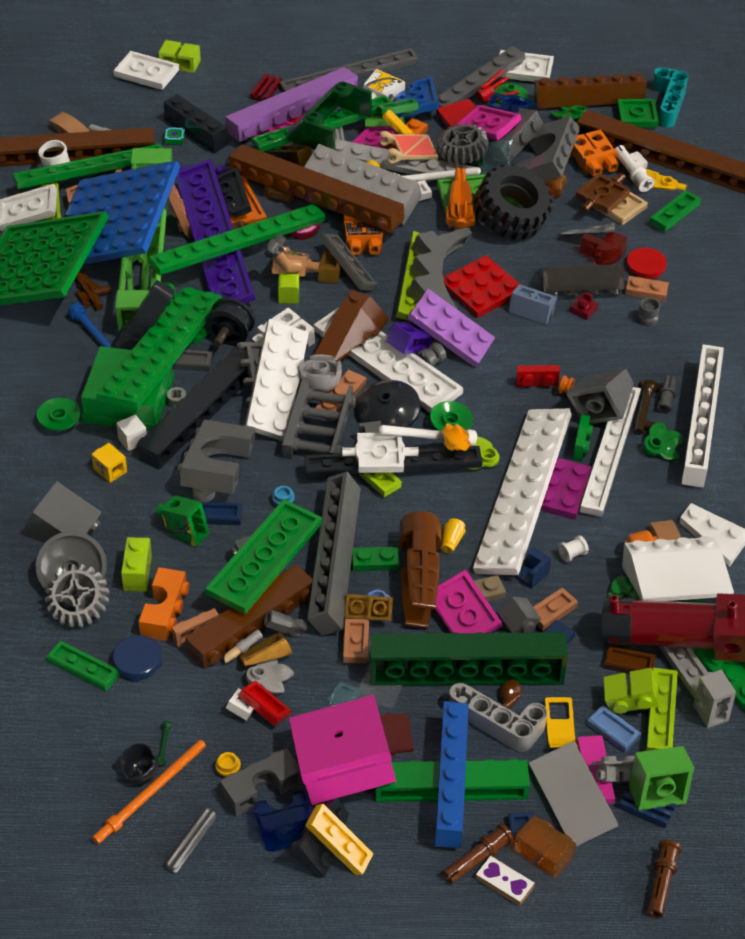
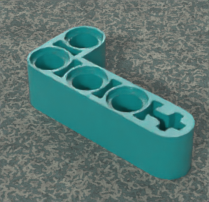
M660 67L654 71L652 88L655 91L665 93L660 108L659 124L662 127L669 128L673 127L677 120L686 94L688 74L683 71Z

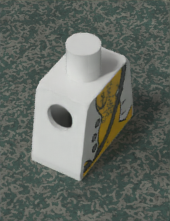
M376 69L364 83L363 88L372 91V99L386 95L394 102V97L405 90V81Z

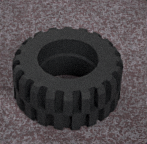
M504 164L492 168V170L487 172L475 193L474 209L476 214H479L478 219L484 223L486 229L492 230L493 234L501 235L507 240L513 238V240H520L521 238L525 240L536 235L553 207L552 195H550L549 187L545 186V181L537 177L538 174L534 171L530 172L528 168H521L515 164L511 166ZM502 196L515 199L523 208L509 204Z

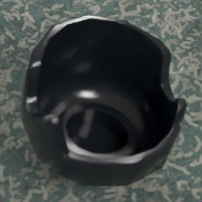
M144 743L131 745L123 751L118 760L123 777L132 784L146 783L155 776L159 767L155 752L149 745Z

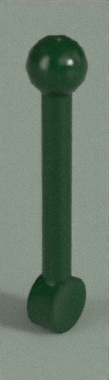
M164 721L162 724L164 731L160 754L157 757L159 767L166 765L164 754L168 731L172 727L170 721Z

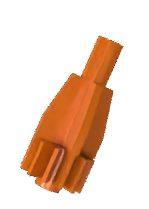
M459 167L455 169V181L452 182L449 203L446 207V224H448V228L454 226V230L465 227L470 229V225H475L473 195L470 184L466 181V169H460Z

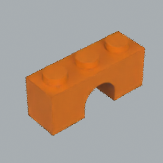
M158 567L152 584L153 599L163 602L156 605L145 603L139 619L140 635L168 641L172 627L177 625V614L182 612L183 597L187 596L190 583L186 581V572Z

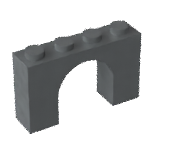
M571 116L544 124L529 141L535 153L542 154L519 162L517 164L518 167H526L530 172L534 171L538 174L537 177L542 178L544 181L561 177L579 133L578 124L573 121Z
M204 420L201 427H198L196 430L195 439H191L189 451H185L183 463H179L177 476L180 477V486L233 494L239 480V463L215 460L208 456L230 454L250 457L255 446V427Z

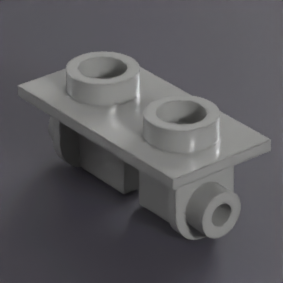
M616 756L601 757V762H592V765H599V770L596 771V778L601 780V782L620 781L621 772L622 781H630L635 756H623V761H617Z

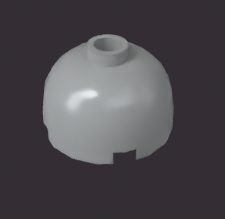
M312 355L310 360L306 362L305 359L301 360L299 364L301 381L302 378L310 380V388H314V391L329 392L336 388L341 380V361H334V357L330 355Z

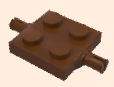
M600 173L595 175L576 191L575 198L585 202L580 207L581 211L586 213L591 207L606 214L612 211L630 195V188L621 184L625 180V175L619 173L615 178L606 177Z

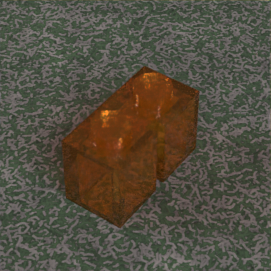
M534 815L516 835L514 850L531 862H534L539 855L542 856L537 866L557 878L573 860L576 843L570 836L554 829L548 821L541 820Z

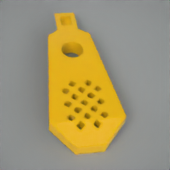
M646 169V174L654 179L652 188L685 191L686 184L678 183L676 179L670 176L659 175L658 172Z

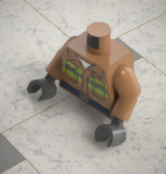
M281 234L276 235L267 244L268 250L274 254L273 274L285 273L306 276L308 271L319 272L320 260L309 259V253L291 251L288 246L285 247L283 245L286 238Z

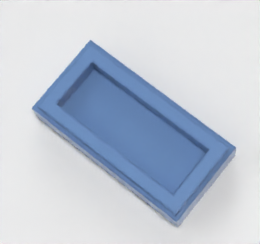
M603 705L587 719L586 725L624 753L641 738V732Z

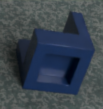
M535 547L530 548L527 551L526 564L521 567L519 575H515V578L533 589L549 574L551 558Z

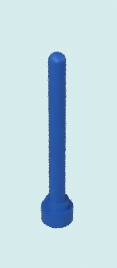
M75 303L70 306L68 315L74 321L81 322L102 347L114 348L89 320L86 309L81 303Z

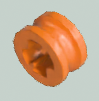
M564 375L558 392L560 394L565 392L567 395V391L574 386L575 378L571 377V379H568Z

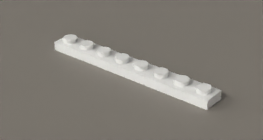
M633 387L623 419L608 421L582 500L580 512L599 517L603 515L640 396V388Z

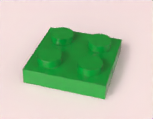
M617 99L620 121L640 128L658 127L659 120L654 99Z

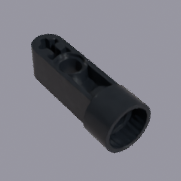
M156 280L128 325L121 327L113 340V345L118 349L132 350L146 332L153 328L173 297L175 290Z

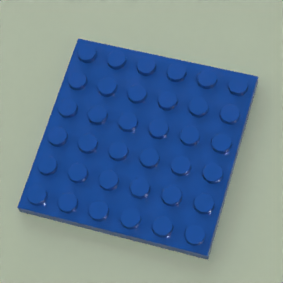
M177 160L80 180L65 217L106 211L109 216L83 265L147 253L180 169V164Z

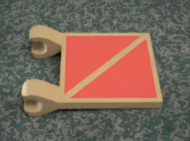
M382 131L380 134L381 137H386L385 139H379L381 145L386 146L394 142L397 150L391 148L388 151L390 155H393L392 157H387L390 163L407 159H438L439 157L428 134H391L387 131Z

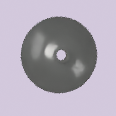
M78 531L62 532L51 537L41 547L36 560V573L42 587L45 590L52 588L48 583L49 580L56 581L57 579L54 574L59 573L62 575V568L65 567L68 570L72 564L77 566V570H79L81 564L85 565L86 570L93 567L95 570L94 574L100 572L102 575L101 579H104L107 572V560L100 544L91 536ZM79 580L82 587L95 588L90 582ZM70 583L67 584L62 591L67 590L70 586ZM78 589L75 596H73L76 601L79 598V595H81Z

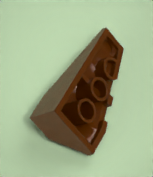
M351 289L342 301L314 355H330L334 357V361H340L349 355L350 350L357 345L362 346L367 338L372 335L375 337L388 322V316L371 296Z

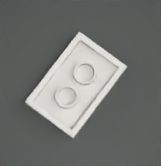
M525 53L526 60L499 78L503 79L507 76L509 79L532 82L542 78L550 79L554 56Z
M130 51L114 69V77L163 90L179 71V64Z
M51 184L0 199V230H5L7 226L35 222L55 216L56 186Z

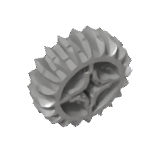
M72 564L70 571L63 567V574L55 573L54 576L57 580H49L48 582L52 588L45 590L46 594L49 595L45 598V602L50 604L47 609L49 612H53L52 617L55 620L60 618L59 622L62 625L68 622V625L73 628L77 622L79 627H83V621H87L89 625H92L91 618L94 616L96 619H100L98 611L105 612L106 608L103 604L109 603V599L106 597L109 594V589L105 587L107 582L105 579H101L102 575L100 572L94 574L95 570L93 567L86 570L85 565L81 564L79 570H77L76 566ZM79 580L88 581L95 588L82 587ZM70 583L69 588L65 591H62L63 588ZM78 589L81 595H79V598L76 602L73 596H75ZM89 601H92V603L84 609L85 604ZM60 603L73 605L75 612L60 607Z

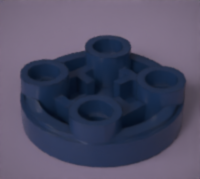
M136 635L127 637L120 641L113 651L114 667L121 675L127 677L129 681L139 682L142 678L150 676L162 666L160 646L155 640L147 636Z

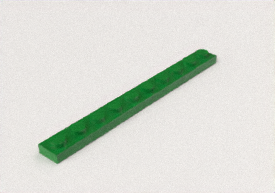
M315 204L149 256L148 263L158 275H162L273 239L278 234L285 235L325 221L326 216Z

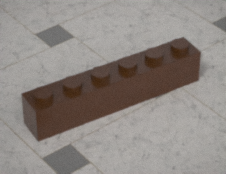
M632 73L630 75L614 74L612 76L596 75L594 77L578 76L576 78L560 77L558 79L542 78L534 80V103L536 108H554L577 105L617 104V99H645L647 82L643 74Z
M297 564L277 576L246 614L230 607L186 636V652L203 669L211 664H216L239 641L244 640L257 629L261 632L267 628L264 625V618L270 609L288 615L302 603L310 601L313 579Z

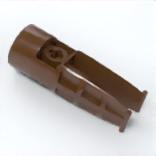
M416 511L405 515L401 519L399 527V546L405 552V568L401 567L402 601L406 620L404 625L428 629L431 609H436L435 604L438 594L440 556L437 551L441 547V521L432 513Z

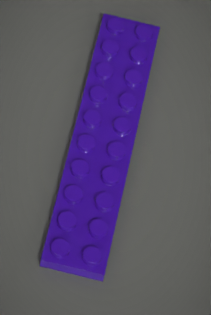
M211 159L179 170L176 179L195 242L233 230ZM240 249L202 261L210 292L222 295V298L230 297L237 299L244 304L256 300Z

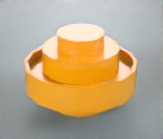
M446 424L442 428L443 439L445 440L443 444L449 450L459 451L461 449L466 451L471 446V442L468 439L469 434L461 426Z

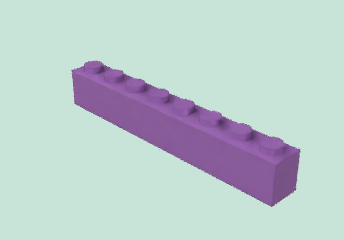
M343 67L225 116L227 132L230 136L241 142L277 125H281L286 121L295 119L304 114L305 110H308L324 93L338 82L344 81L358 86V75Z

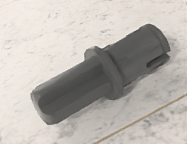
M666 375L663 387L659 390L660 400L657 410L663 414L671 411L672 400L676 396L674 391L676 377L674 375Z

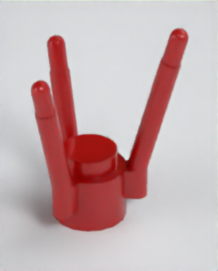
M501 69L486 83L481 85V88L476 91V95L480 102L485 103L488 101L490 104L496 100L519 94L520 91L516 90L493 96L495 95L494 89L509 79L506 76L492 86L490 85L504 72V69Z

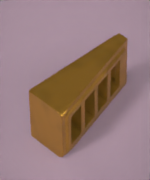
M323 251L318 281L337 284L341 265L330 251Z
M278 632L252 646L245 653H241L239 657L244 665L248 666L293 654L286 638L281 632Z

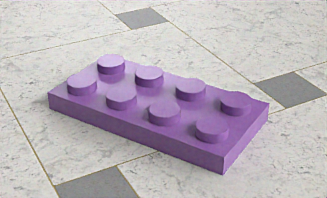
M427 289L408 316L410 321L473 367L479 364L495 339L493 335L430 289Z

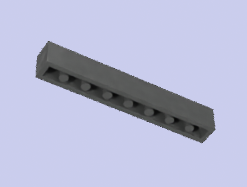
M348 472L328 477L307 619L322 636L343 630L346 594L348 591L361 490Z

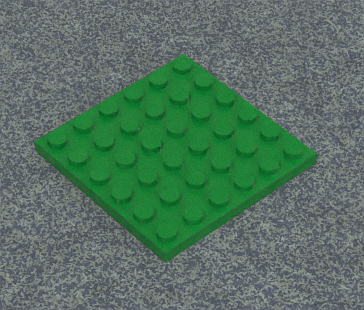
M106 211L7 226L0 236V305L65 297L109 218Z

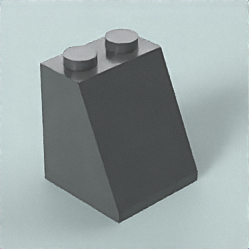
M626 368L588 374L567 391V396L580 419L581 415L590 416L589 424L619 420L624 417L634 382Z
M56 481L32 512L22 534L46 543L51 537L62 532L78 531L88 534L90 531L94 533L101 523L98 518L102 512Z

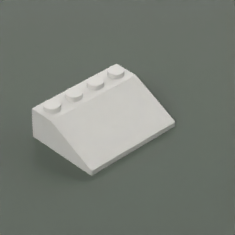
M702 536L692 539L682 537L677 540L657 539L646 542L636 540L631 543H624L622 568L641 600L673 601L715 598L717 593L734 594L721 548L713 537Z

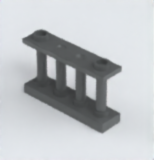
M302 378L282 444L283 458L292 459L294 451H298V449L324 454L342 453L343 446L341 442L351 408H355L356 404L353 386H348L346 396L314 391V388H310V380ZM314 399L343 404L341 412L311 408L308 403ZM313 416L338 420L339 422L337 429L305 424L303 420L304 417ZM304 432L334 437L332 446L300 441L298 437L299 434Z

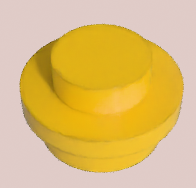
M225 752L218 757L215 767L220 775L226 777L231 773L239 772L241 763L234 753Z

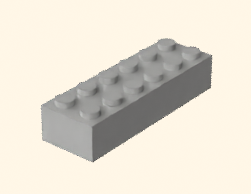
M318 144L304 166L305 168L404 204V221L400 224L401 226H404L422 197L419 183Z

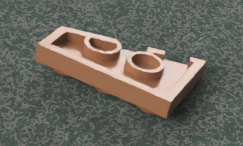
M173 184L167 204H172L170 209L173 217H178L177 225L180 232L184 231L186 237L189 238L193 236L184 202Z

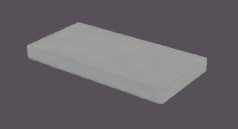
M574 741L529 762L572 848L618 827L610 807Z

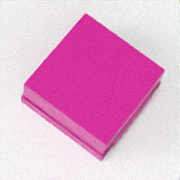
M374 694L289 718L304 785H306L312 805L396 782L391 764L392 759Z

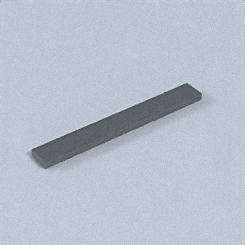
M409 48L279 82V88L282 92H285L343 67L358 75L359 79L371 76L376 69L386 72L416 64L419 58Z

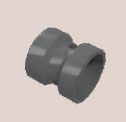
M644 298L641 300L638 313L640 324L644 326H654L657 324L661 306L658 300L655 298Z
M438 342L432 343L428 346V349H422L417 353L418 357L435 367L436 363L445 361L447 356L445 349Z

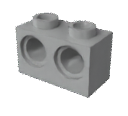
M722 669L713 673L707 672L699 678L693 707L707 728L729 721L736 691Z

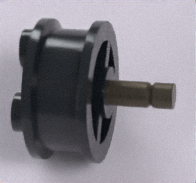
M230 297L218 299L213 304L212 311L205 318V327L208 333L215 339L213 343L217 347H221L222 344L237 346V343L245 342L249 332L255 325L252 308Z

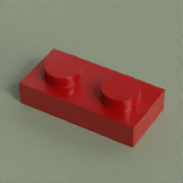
M559 365L517 366L516 387L558 386L560 367Z

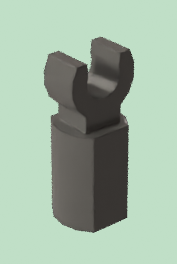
M271 609L264 618L265 627L283 633L289 632L293 637L300 638L301 630H307V622L305 620H294L289 615Z

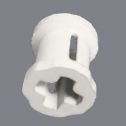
M581 535L576 536L573 541L568 543L562 542L558 545L559 554L565 562L572 561L573 557L580 554L586 555L589 550L586 540Z

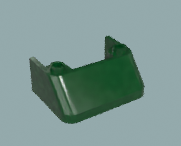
M344 81L338 82L324 93L289 128V140L303 146H311V149L314 150L318 144L336 150L335 130L321 124L337 107L371 118L372 91Z

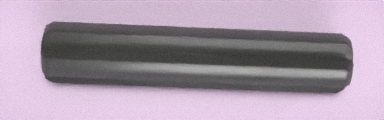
M205 808L165 862V868L172 873L179 871L215 821L216 812L214 810Z

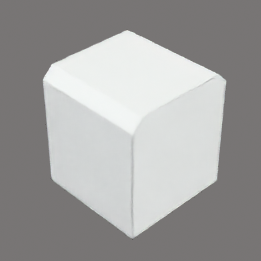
M136 414L116 423L118 439L127 451L137 448L139 439L147 434L146 427Z

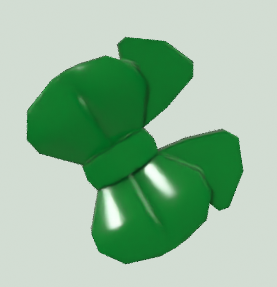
M618 576L611 585L612 592L608 593L609 597L615 594L619 598H623L626 595L629 596L628 598L641 600L632 583H629L625 576Z

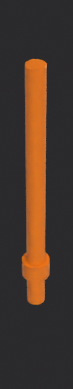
M198 740L118 814L111 815L105 821V825L92 836V840L99 845L111 833H116L128 817L206 747L204 741Z

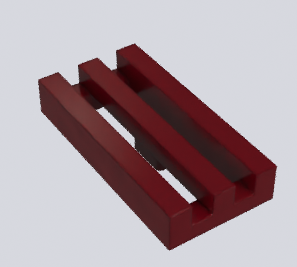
M265 73L250 93L251 99L264 101L271 98L279 88V82L282 81V77L276 79L275 75L269 77V74Z

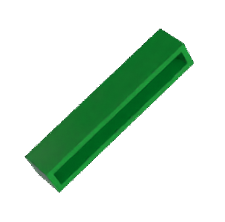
M414 760L408 762L391 761L396 782L375 787L376 802L438 801L440 760L433 762H418ZM466 760L464 801L528 800L530 782L527 760Z

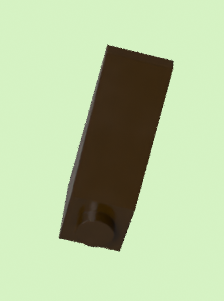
M282 145L264 151L267 154L302 167L306 165L312 155L311 146Z

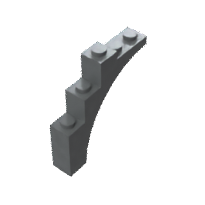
M468 227L460 230L456 229L453 232L438 236L434 231L422 232L416 236L411 249L417 256L414 258L410 268L415 278L412 280L408 290L409 295L416 303L420 301L427 289H430L447 303L458 309L450 298L444 284L442 274L443 261L454 251L466 246L472 234Z

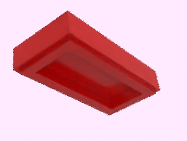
M256 680L243 688L238 695L273 726H277L284 721L292 712Z

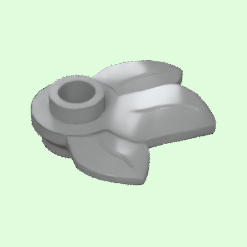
M277 658L257 663L256 666L249 668L246 673L248 684L256 680L270 693H284L282 682L294 676L293 670L287 665L278 664Z

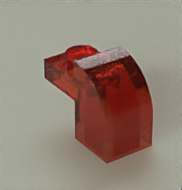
M608 232L604 239H600L584 233L581 237L580 253L595 258L594 264L612 265L617 263L625 254L628 237L615 232Z

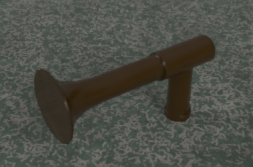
M649 379L641 380L638 383V388L643 392L634 428V433L637 435H642L644 429H650L652 425L656 424L646 420L652 394L659 392L660 386L657 382Z

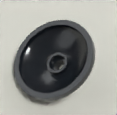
M383 380L372 384L362 392L356 405V413L360 423L381 421L382 425L407 428L416 421L421 409L420 399L416 390L409 384L399 380Z

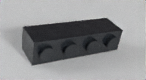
M178 94L163 102L165 120L176 128H185V134L213 153L228 146V132L225 125Z

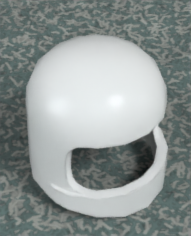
M48 141L38 151L43 167L70 162L67 147L62 141ZM62 147L64 149L56 157H43L44 151L48 148Z

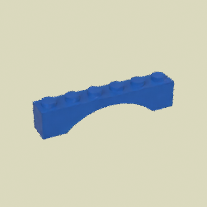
M444 701L435 830V846L461 848L469 703Z

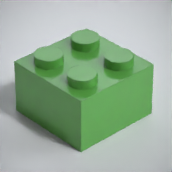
M679 746L635 753L629 781V792L633 795L638 810H647L658 806L666 807L667 804L672 803L676 805L686 804L694 766L685 748Z

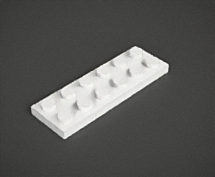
M271 319L266 324L245 426L255 427L256 433L284 441L300 379L299 364L304 359L309 332Z

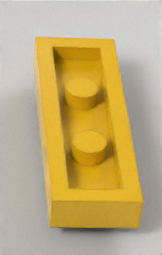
M324 804L316 805L305 826L355 875H362L373 853Z

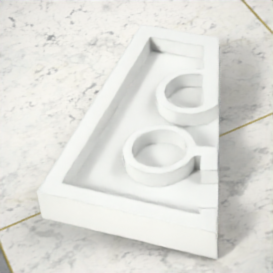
M692 503L680 517L679 523L696 538L709 536L715 539L721 548L724 561L729 567L745 546L744 528Z

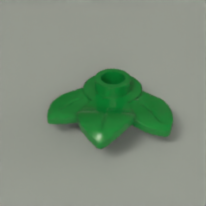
M579 105L561 107L562 111H551V115L561 119L571 116L573 120L578 121L587 108Z
M658 422L649 429V436L644 440V450L650 456L660 455L667 461L677 460L680 456L676 448L683 442V436L674 430L667 431L665 424Z

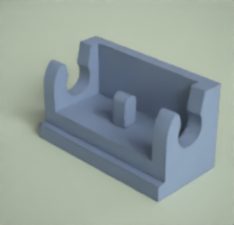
M519 284L512 292L509 313L547 325L549 317L553 315L557 297Z

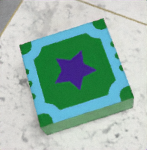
M166 128L164 138L166 145H184L185 128Z

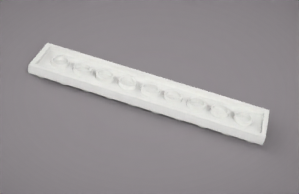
M570 408L530 409L528 411L473 566L475 574L519 575L572 415Z

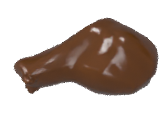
M511 679L501 686V705L507 709L514 706L523 694L521 686L517 681Z

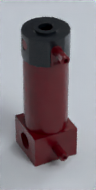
M717 593L716 604L635 600V598H619L613 594L604 599L601 614L603 644L714 649L715 660L745 662V595Z

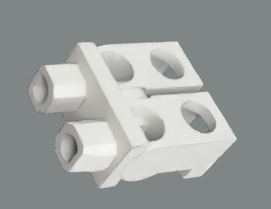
M287 308L271 319L309 332L306 344L308 347L315 343L314 328L303 319L300 320V317L291 309ZM267 322L257 327L258 334L251 338V342L263 343Z

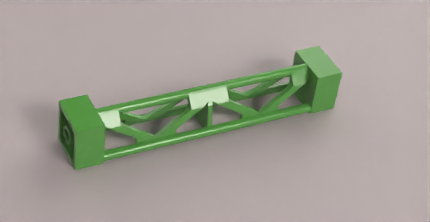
M133 148L131 169L173 161L172 148ZM167 202L147 253L121 259L116 299L118 332L122 326L128 325L149 292L150 264L148 260L149 256L163 252ZM135 260L142 264L140 290H134L132 263ZM153 268L150 289L156 280L161 282V275H158ZM126 276L128 281V290H125Z

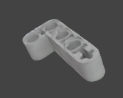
M464 683L454 684L450 688L449 702L469 703L468 723L515 751H528L545 730L547 710L542 704H529L520 715H517Z

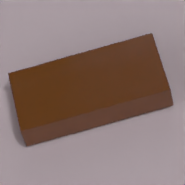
M609 645L604 669L626 674L646 668H652L653 670L656 655Z

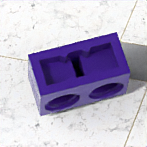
M413 322L393 323L388 331L386 342L402 354L418 353L422 349H428L434 337Z

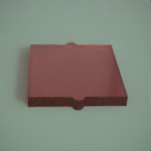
M386 713L381 715L380 718L390 754L394 756L396 753L413 752L414 748L408 713L392 715Z

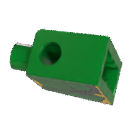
M173 496L166 504L160 503L157 506L156 515L163 518L166 531L196 548L210 534L202 502Z

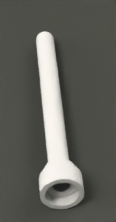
M478 167L466 169V176L479 175L481 173ZM455 170L405 175L402 177L415 182L455 178Z
M387 425L379 427L381 434L444 440L442 431ZM465 429L469 434L468 439L471 442V446H475L477 442L476 431Z

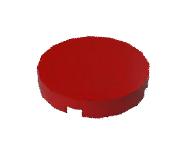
M652 248L633 250L627 256L626 262L627 269L631 274L635 273L638 277L645 279L660 277L661 273L665 272L667 265L665 256Z

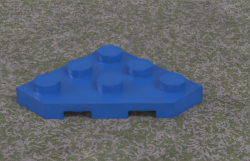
M432 76L414 81L410 84L411 88L409 90H403L394 97L395 101L415 98L419 106V110H414L412 114L398 113L396 116L414 117L419 113L432 112L440 108Z

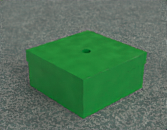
M100 346L81 396L83 423L117 427V422L136 414L146 427V431H150L162 419L167 404V392L172 388L174 382L172 367L138 410L100 402L96 399V393L132 351Z

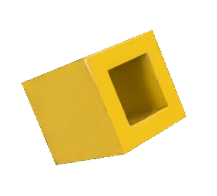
M110 443L98 448L91 454L93 469L109 483L127 472L126 457Z

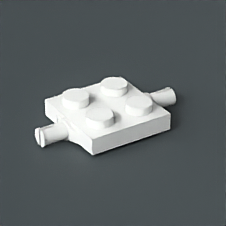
M357 433L356 447H342V457L356 456L359 473L403 472L405 456H418V447H405L402 442V436Z

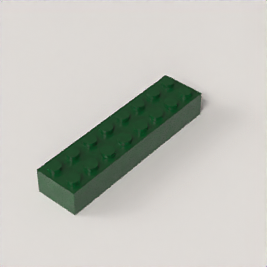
M454 632L439 634H370V687L453 686L457 683H464L468 686H502V684L511 679L517 681L519 685H564L568 660L566 633Z

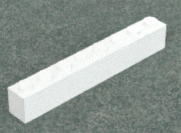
M702 345L682 484L704 488L723 347Z

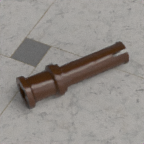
M499 823L496 826V830L488 836L483 835L478 841L479 844L442 870L443 876L448 875L445 878L446 881L452 885L485 858L496 856L499 849L506 844H512L514 837L506 825Z
M668 839L661 840L658 844L660 852L658 859L654 862L656 875L646 911L648 916L656 919L664 916L663 912L671 877L677 872V856L682 851V846L679 843Z

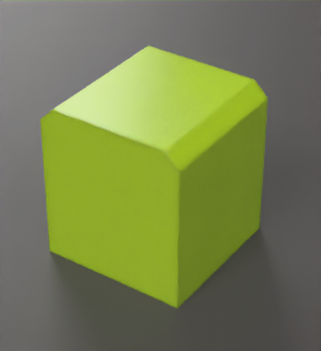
M279 274V304H299L298 274Z

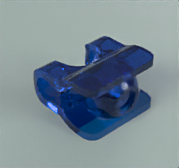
M494 93L490 96L488 102L491 108L517 113L521 108L532 110L531 105L538 107V103L512 94ZM498 98L502 100L500 107L495 106V101Z
M303 790L292 793L293 802L284 809L270 807L267 800L254 802L257 824L267 851L274 852L289 848L295 841H299L303 837L302 831L306 828L305 825L313 812Z

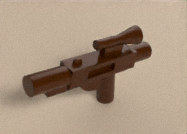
M79 270L75 279L83 292L77 290L76 294L80 298L82 306L86 309L90 307L91 303L97 311L102 310L104 306L99 300V296L112 293L111 286L100 287L99 284L91 282L86 273H81Z

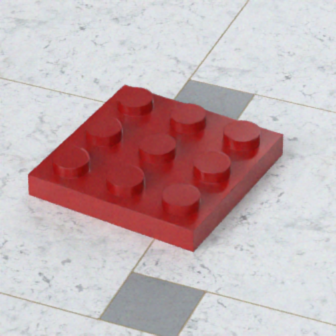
M487 255L443 277L448 293L476 318L509 302L512 292L520 284Z

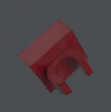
M585 292L584 296L581 295L570 306V313L588 320L598 309V303L592 300L593 296Z

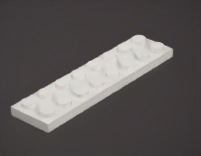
M339 307L313 324L316 333L324 337ZM382 331L375 337L372 335L367 338L362 346L357 345L350 350V357L383 380H399L412 386L419 396L421 407L430 413L436 404L443 401H454L463 394L462 386L414 353L402 354L386 342L388 335Z

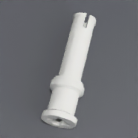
M620 145V149L616 147L617 158L630 173V179L637 183L638 189L641 192L650 190L654 185V179L646 174L644 167L639 166L623 145Z

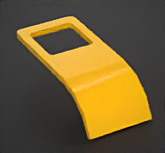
M545 698L549 747L558 748L573 741L576 744L572 698ZM549 703H568L569 719H550Z

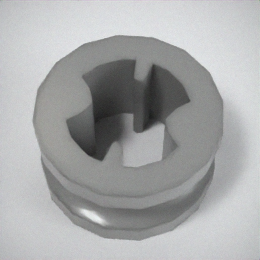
M180 387L169 389L167 392L168 405L174 408L180 399L186 396V391Z

